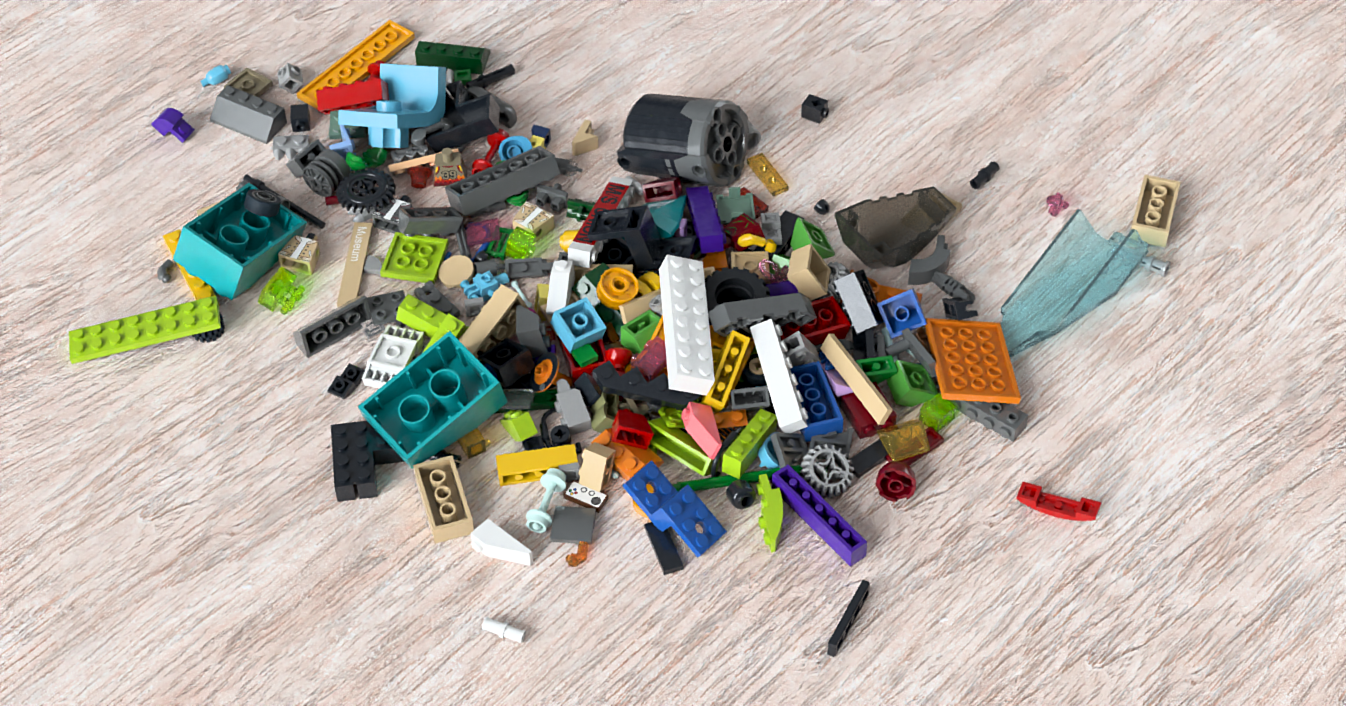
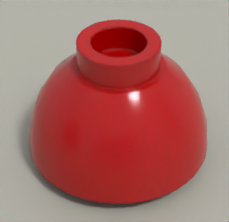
M610 348L605 352L607 361L610 360L616 371L624 370V366L632 358V351L627 348Z

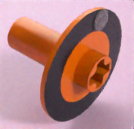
M547 352L535 362L536 368L531 371L529 377V384L533 391L539 393L545 391L551 384L557 386V381L562 378L567 380L571 387L572 378L558 372L559 359L555 353Z

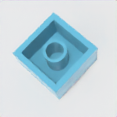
M587 297L555 311L550 321L569 353L583 345L602 339L606 331L605 324Z

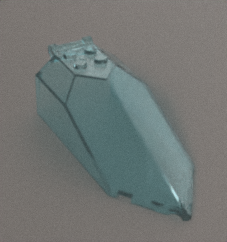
M1077 209L1001 307L1003 318L1000 324L1009 357L1061 332L1115 296L1149 252L1147 250L1148 243L1142 241L1137 230L1132 229L1127 236H1123L1122 233L1116 231L1109 240H1106L1096 233L1082 210Z

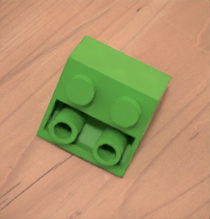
M648 310L621 326V344L642 359L661 318L651 310Z

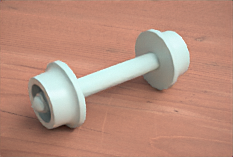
M550 468L540 479L542 486L546 488V492L539 509H531L526 514V526L535 533H544L553 522L551 516L546 511L553 493L562 492L566 488V475L561 470Z

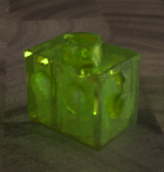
M517 226L508 237L505 255L513 259L529 258L536 250V246H534L536 235Z
M938 393L931 400L925 401L920 408L919 421L939 432L955 419L956 405L947 399H942L941 394Z

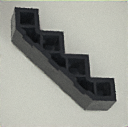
M610 360L595 368L592 377L603 393L620 395L624 398L641 400L662 407L667 406L679 411L686 409L689 402H701L702 398L701 394L669 389V382L665 373L648 383L638 367L619 376Z

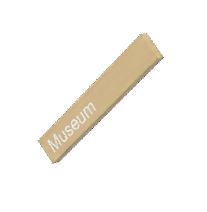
M354 222L337 300V308L359 296L373 231V223Z

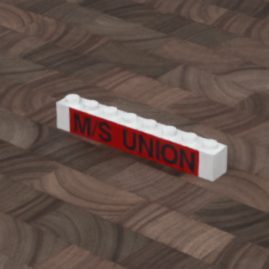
M612 176L568 247V261H573V265L590 268L591 264L596 261L598 253L602 251L603 244L607 243L608 239L589 241L587 237L595 212L628 207L630 199L635 195L633 180Z

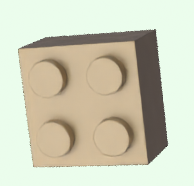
M812 244L792 251L789 271L787 273L789 281L796 286L799 293L808 297L810 301L826 295L831 269Z

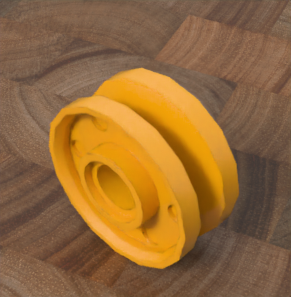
M620 267L610 268L601 275L596 289L597 297L608 308L620 310V305L635 299L638 294L639 283L634 274L627 269Z

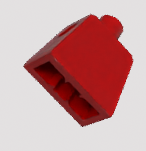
M630 409L618 410L612 423L611 441L647 450L654 433L645 416L633 413Z

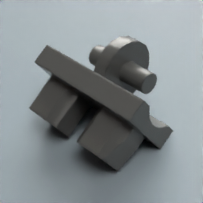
M556 183L554 187L539 184L535 198L536 205L543 207L546 203H549L552 210L559 212L562 208H568V193L561 190L562 186L559 183Z

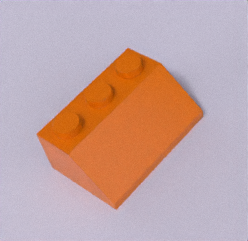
M612 428L605 429L591 442L592 444L596 442L616 450L612 468L626 481L651 460L658 468L664 463L649 447L647 450L612 442Z

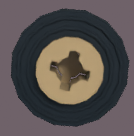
M758 354L750 355L742 377L750 385L764 386L767 383Z

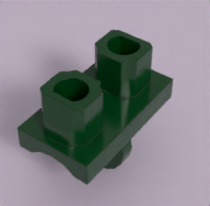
M568 199L566 217L574 218L577 222L585 221L596 202L589 203L581 199Z

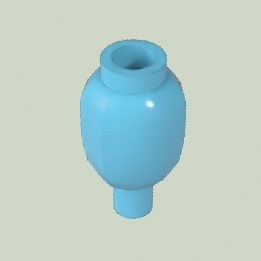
M218 65L206 74V78L200 82L203 87L208 84H219L228 78L231 71L227 65Z

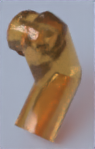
M584 541L579 542L578 552L576 554L571 553V556L569 554L566 556V562L569 566L577 567L587 560L588 543Z

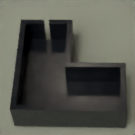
M460 80L447 84L446 88L454 99L446 91L443 118L450 119L454 123V127L445 131L440 129L426 135V140L435 153H438L444 148H453L499 132L500 107L490 93L469 100L470 94Z
M367 420L331 425L334 488L337 502L356 500L353 484H357L360 499L378 497L375 465L405 461Z

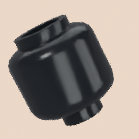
M743 479L733 481L726 490L728 500L737 509L750 507L756 498V493L752 486Z

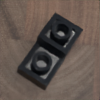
M349 363L342 375L336 376L327 392L346 399L361 383L365 370Z

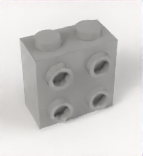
M799 331L783 339L788 349L785 352L786 357L790 358L793 367L817 361L821 362L815 345Z

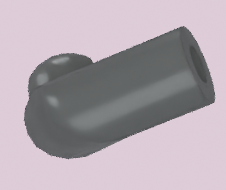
M166 260L157 270L158 279L162 280L163 283H167L171 279V275L168 274L174 267V263L171 260Z

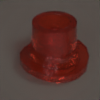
M429 167L408 168L407 173L411 177V186L417 189L425 188L427 179L432 175V170Z

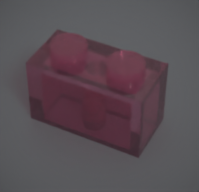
M656 336L653 340H648L640 354L636 353L631 359V370L638 367L647 383L653 380L667 366L665 342Z

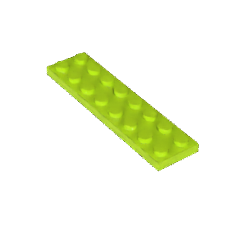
M212 296L69 331L70 361L72 364L219 329L221 324L217 296Z

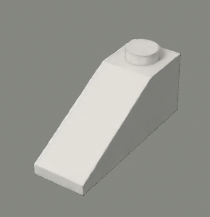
M554 261L550 275L546 314L553 315L555 311L568 306L572 287L576 279L573 261Z
M486 519L470 533L472 547L487 557L529 566L533 564L532 551L489 519Z

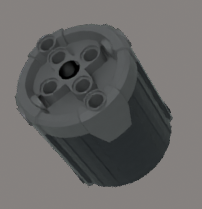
M653 93L645 94L635 102L628 113L623 132V144L617 150V162L625 171L635 174L654 176L660 179L679 176L681 182L716 187L729 186L740 178L745 165L744 160L749 133L748 116L739 105L728 100Z

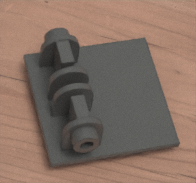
M403 290L367 297L374 326L395 321L396 325L400 328L406 326L404 323L396 320L398 307L405 299Z

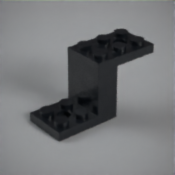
M648 205L596 211L587 234L589 241L624 237L638 271L659 269L666 255L693 260L699 242L697 235L662 239Z

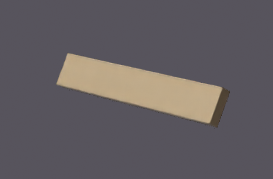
M828 334L820 349L878 425H884L893 409L834 334Z

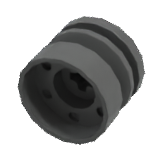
M331 149L323 150L302 171L303 179L309 188L322 197L331 196L337 190L339 182L343 181L345 176L349 177L348 174L351 173L350 167L344 158Z

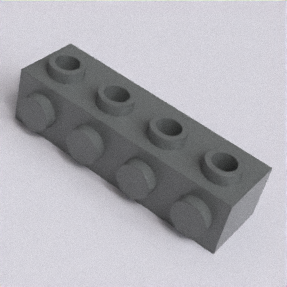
M948 400L947 405L951 406L954 410H958L970 419H974L986 428L997 432L1002 437L1013 442L1027 426L1028 414L1007 403Z

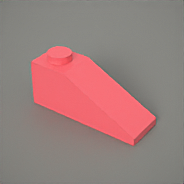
M689 402L681 415L685 429L707 456L714 460L722 443L712 407Z

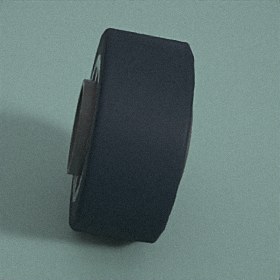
M260 189L249 190L244 202V207L248 211L264 217L276 216L281 205V199L277 195Z

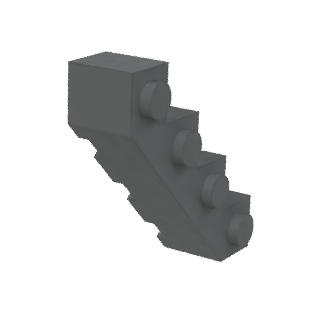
M802 293L727 302L717 305L708 312L714 332L724 338L732 330L737 331L740 328L751 334V326L772 319L776 325L779 324L781 328L791 321L802 327L817 318L810 299Z

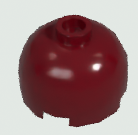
M900 461L886 463L879 470L876 478L879 495L893 502H897V499H909L916 490V477L912 468Z

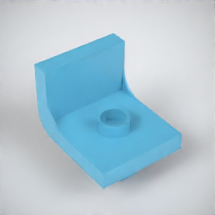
M392 63L380 64V78L388 83L389 100H377L376 106L371 108L339 110V124L368 127V145L371 147L407 148L409 128L428 127L439 122L444 116L446 67Z

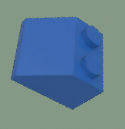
M914 288L877 303L891 339L902 335L901 331L906 328L912 331L927 324Z

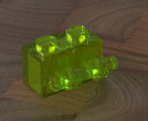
M281 266L262 289L257 302L272 312L281 304L280 312L286 315L288 311H292L295 307L296 301L303 297L305 288L302 285L298 288L294 287L297 275ZM288 293L291 295L289 299L286 298Z

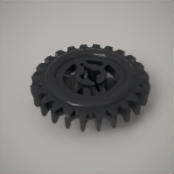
M368 168V170H356L354 174L349 173V177L345 176L343 181L339 182L336 192L338 202L342 208L346 206L347 211H349L352 207L353 213H356V209L359 208L361 214L363 209L366 208L369 214L370 207H373L375 212H377V205L381 206L382 209L384 208L383 202L389 205V199L393 200V195H395L396 185L390 174L385 173V171L379 172V169L372 170V168Z

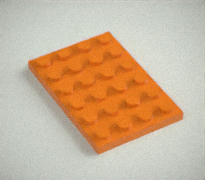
M926 318L927 324L925 329L932 358L936 362L935 371L942 399L1007 404L1020 403L1021 396L1000 323Z

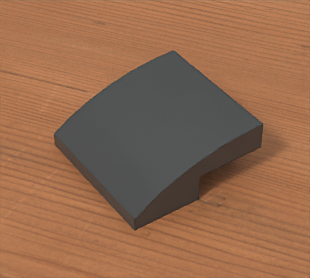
M556 506L551 529V542L592 545L596 508Z

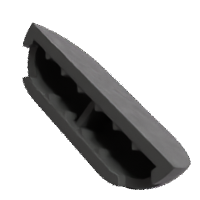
M479 86L466 88L470 94L469 100L490 93ZM490 93L500 107L499 122L508 128H512L517 122V114L514 108Z

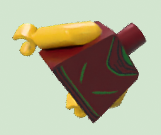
M745 213L723 227V231L726 234V244H723V251L730 246L737 251H742L752 245L765 246V251L770 253L776 251L777 245L772 239L766 240L760 224Z

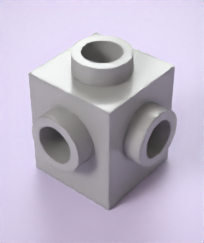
M288 62L279 69L277 73L279 87L294 94L303 84L302 70Z

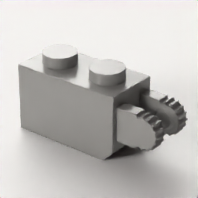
M563 378L558 380L556 383L558 388V394H556L557 402H554L556 412L562 415L560 419L561 425L569 429L570 436L592 429L591 419L580 390L570 389L567 380Z

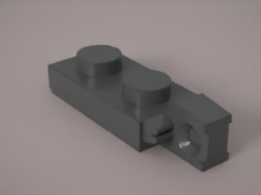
M542 257L505 260V273L509 279L548 276L547 273H551L554 262H547V259H542Z

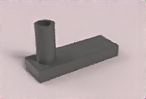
M909 328L901 331L902 340L885 348L886 355H892V357L909 349L932 378L936 376L935 360Z

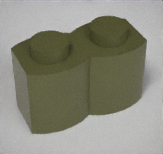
M602 392L601 397L590 407L592 413L591 426L594 431L602 433L605 429L612 428V423L619 410L617 407L619 405L618 395Z

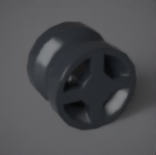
M558 425L551 430L550 436L554 447L571 445L570 431L566 426Z

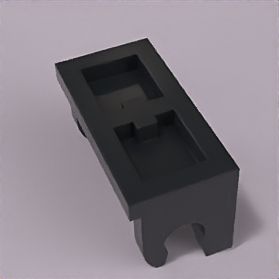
M959 297L942 299L945 316L959 321L978 316L977 310H966V306L973 304V301L966 300L960 302L962 299Z

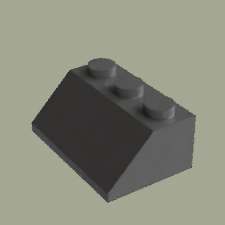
M453 207L399 208L398 229L402 234L409 237L415 236V234H422L423 236H432L433 234L449 236L450 233H457L463 217Z

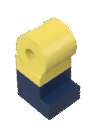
M533 125L531 129L532 137L529 139L532 149L537 146L546 149L551 141L550 129Z

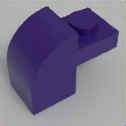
M174 108L164 109L151 123L163 136L170 131L182 143L195 130L182 118L184 114Z

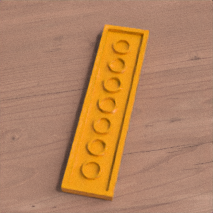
M388 20L297 92V98L318 110L317 90H322L326 86L338 87L342 83L354 84L355 81L364 80L369 76L367 69L369 64L377 60L385 63L415 39V33Z

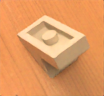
M584 120L572 141V155L574 156L599 148L598 136L593 135L594 129H592V122L590 120Z

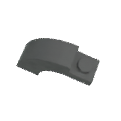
M938 235L936 249L931 256L924 259H911L908 285L927 284L932 282V277L936 271L945 273L949 266L951 251L947 249L948 243H945V235Z

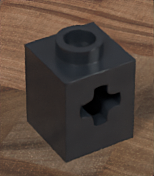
M809 94L802 103L801 117L819 124L824 118H827L829 114L828 100Z
M308 104L291 105L290 121L292 131H310L311 116Z

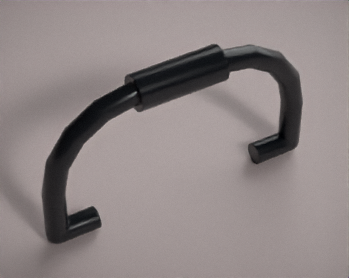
M555 407L544 413L539 425L542 440L547 448L553 446L549 442L550 437L546 419L550 414L556 412ZM577 442L576 454L582 452L581 443Z
M740 426L731 431L722 442V446L712 463L711 477L721 475L719 471L716 472L718 461L724 450L728 449L737 438L738 433L743 431L745 427Z

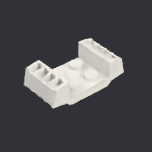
M388 324L385 331L381 333L368 359L367 367L362 377L364 385L381 388L409 365L414 354H419L423 349L424 332Z

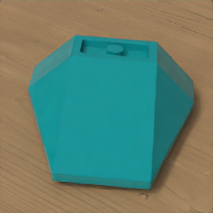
M686 195L679 196L677 199L644 204L648 205L661 238H671L679 228L687 200Z

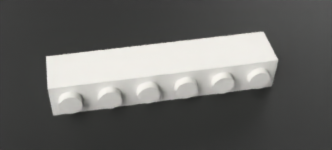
M772 319L751 326L753 340L781 430L784 433H793L808 427L806 422L808 414L805 408L801 406L803 398L800 391H797L795 387L798 385V382L790 370L793 366L790 358L786 357L785 354L788 349L784 340L781 341L780 336L783 333L780 325H776Z

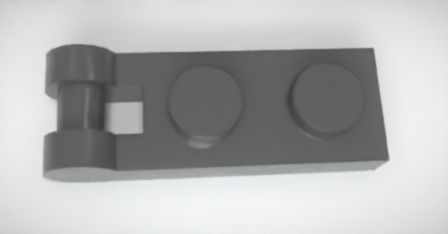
M431 281L426 282L422 288L418 287L414 290L416 297L446 315L449 313L456 318L460 316V310Z

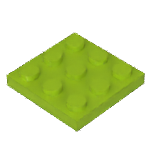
M395 232L380 270L381 277L422 283L431 281L435 284L438 270L449 245L448 239L421 235L409 237L400 232Z

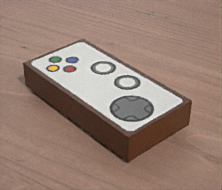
M575 480L571 482L563 494L564 499L585 508H596L597 513L601 511L609 499L608 494L585 487Z

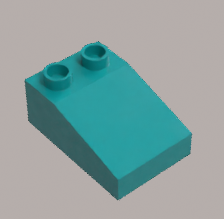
M250 183L184 225L173 256V260L183 266L190 275L199 277L215 288L219 295L228 297L231 300L254 285L279 260L278 253L294 236L302 237L307 221L283 205H280L279 212L274 217L259 216L248 211L244 207L246 194L249 190L258 189Z
M449 331L362 402L358 408L372 427L413 469V465L424 462L479 427L508 401L500 382Z

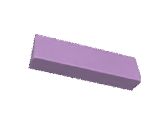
M825 363L821 364L829 386L837 397L853 393L836 369L827 371L825 370Z

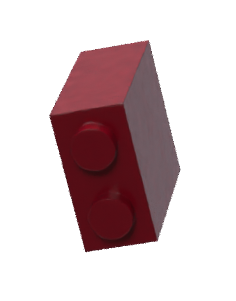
M875 381V382H872L873 385L876 387V389H877V390L880 392V394L883 396V398H884V399L887 401V403L890 405V403L888 402L887 398L885 397V395H884L883 392L881 391V389H880V387L878 386V384L876 383V381ZM854 392L840 396V407L860 439L872 437L877 433L889 431L896 427L897 414L894 410H892L884 425H878Z

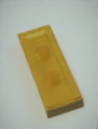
M763 153L747 158V164L772 196L789 190L787 183Z

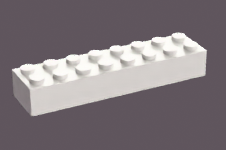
M666 255L659 268L669 389L707 395L715 382L703 262Z

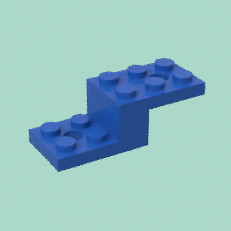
M652 460L622 485L659 530L663 532L672 526L697 558L727 532L689 485L677 491ZM646 484H650L653 487V493L647 491ZM696 524L702 526L703 533L697 532Z

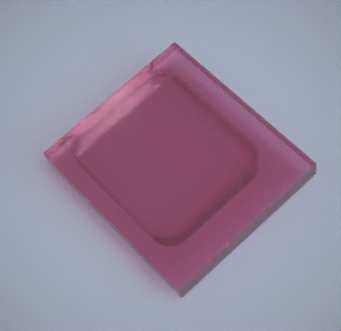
M493 218L466 224L468 246L499 240V219Z

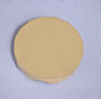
M452 256L440 265L438 277L447 288H461L460 283L462 281L468 280L470 282L473 279L475 266L470 258L466 256Z

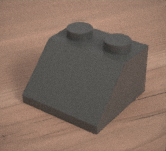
M521 305L516 306V334L521 345L530 350L532 358L540 357L548 352V347H551L550 337L546 336L545 323H541L539 315Z

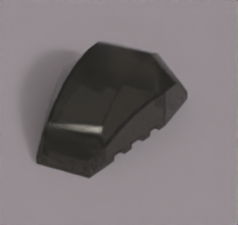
M933 186L913 190L911 194L904 195V193H898L896 197L887 198V196L879 197V200L875 201L871 199L861 201L835 212V219L843 243L869 268L884 269L906 264L938 235L955 214L957 208Z

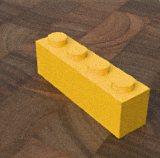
M733 330L726 337L714 368L715 382L701 401V404L711 406L712 411L715 413H719L725 406L750 341L749 337Z
M575 444L496 455L500 486L540 481L542 475L546 474L548 469H559V465L578 462Z

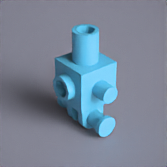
M487 271L483 274H476L473 278V284L470 285L468 280H464L460 283V286L464 289L463 292L468 299L483 297L485 302L491 299L493 293L501 284L509 283V278L505 272L494 277L490 271Z

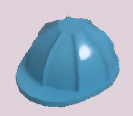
M524 136L508 137L499 146V157L502 161L508 160L531 150L532 145Z

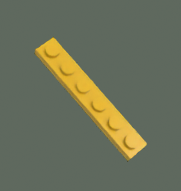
M180 229L163 235V240L172 257L181 235ZM175 262L195 300L216 296L209 284L199 277L190 275L183 266Z

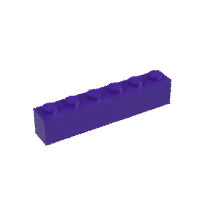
M708 186L686 188L687 206L695 234L699 240L698 244L701 253L723 251V244H726V234L723 231L720 216H718L713 193L709 192Z
M786 465L772 474V489L780 488L782 499L850 567L866 557L867 541L791 466Z

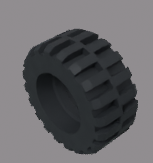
M726 267L722 268V271L716 270L712 272V276L708 275L705 278L708 312L719 305L717 301L724 297L737 296L744 300L770 297V290L762 278L758 279L759 275L754 272L750 273L745 268L741 270L738 267H733V269ZM708 315L709 325H712L710 317ZM741 328L737 330V332L749 337L752 335V333L749 334Z

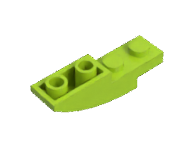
M767 474L759 475V483L756 484L757 494L762 497L761 517H758L760 529H764L765 532L763 533L765 545H769L772 553L776 551L782 534L783 501L780 488L771 489Z

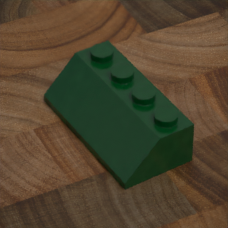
M419 41L415 50L416 65L446 67V71L447 69L452 71L470 69L471 74L482 75L491 51L490 49Z
M602 263L585 274L572 287V290L580 299L588 298L601 320L612 323L619 341H621V326L625 324H623L620 310H614L602 304L596 293L601 275L610 269L606 263Z

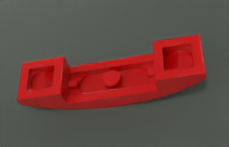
M1022 482L1016 497L1017 500L1034 510L1057 518L1074 521L1096 520L1102 502L1083 497L1079 502L1042 492V486Z

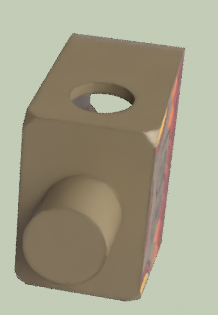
M444 148L442 153L435 155L434 187L448 186L467 177V168L461 153H453L451 148Z

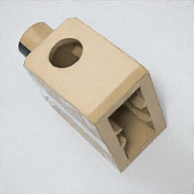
M526 201L513 219L512 223L515 233L512 235V238L517 243H520L523 239L532 243L537 242L555 228L554 215Z
M308 233L306 238L294 236L278 253L280 267L312 275L320 257L318 237L313 233Z

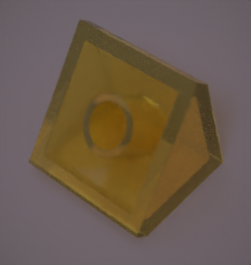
M912 419L877 431L892 461H899L930 451L923 421Z

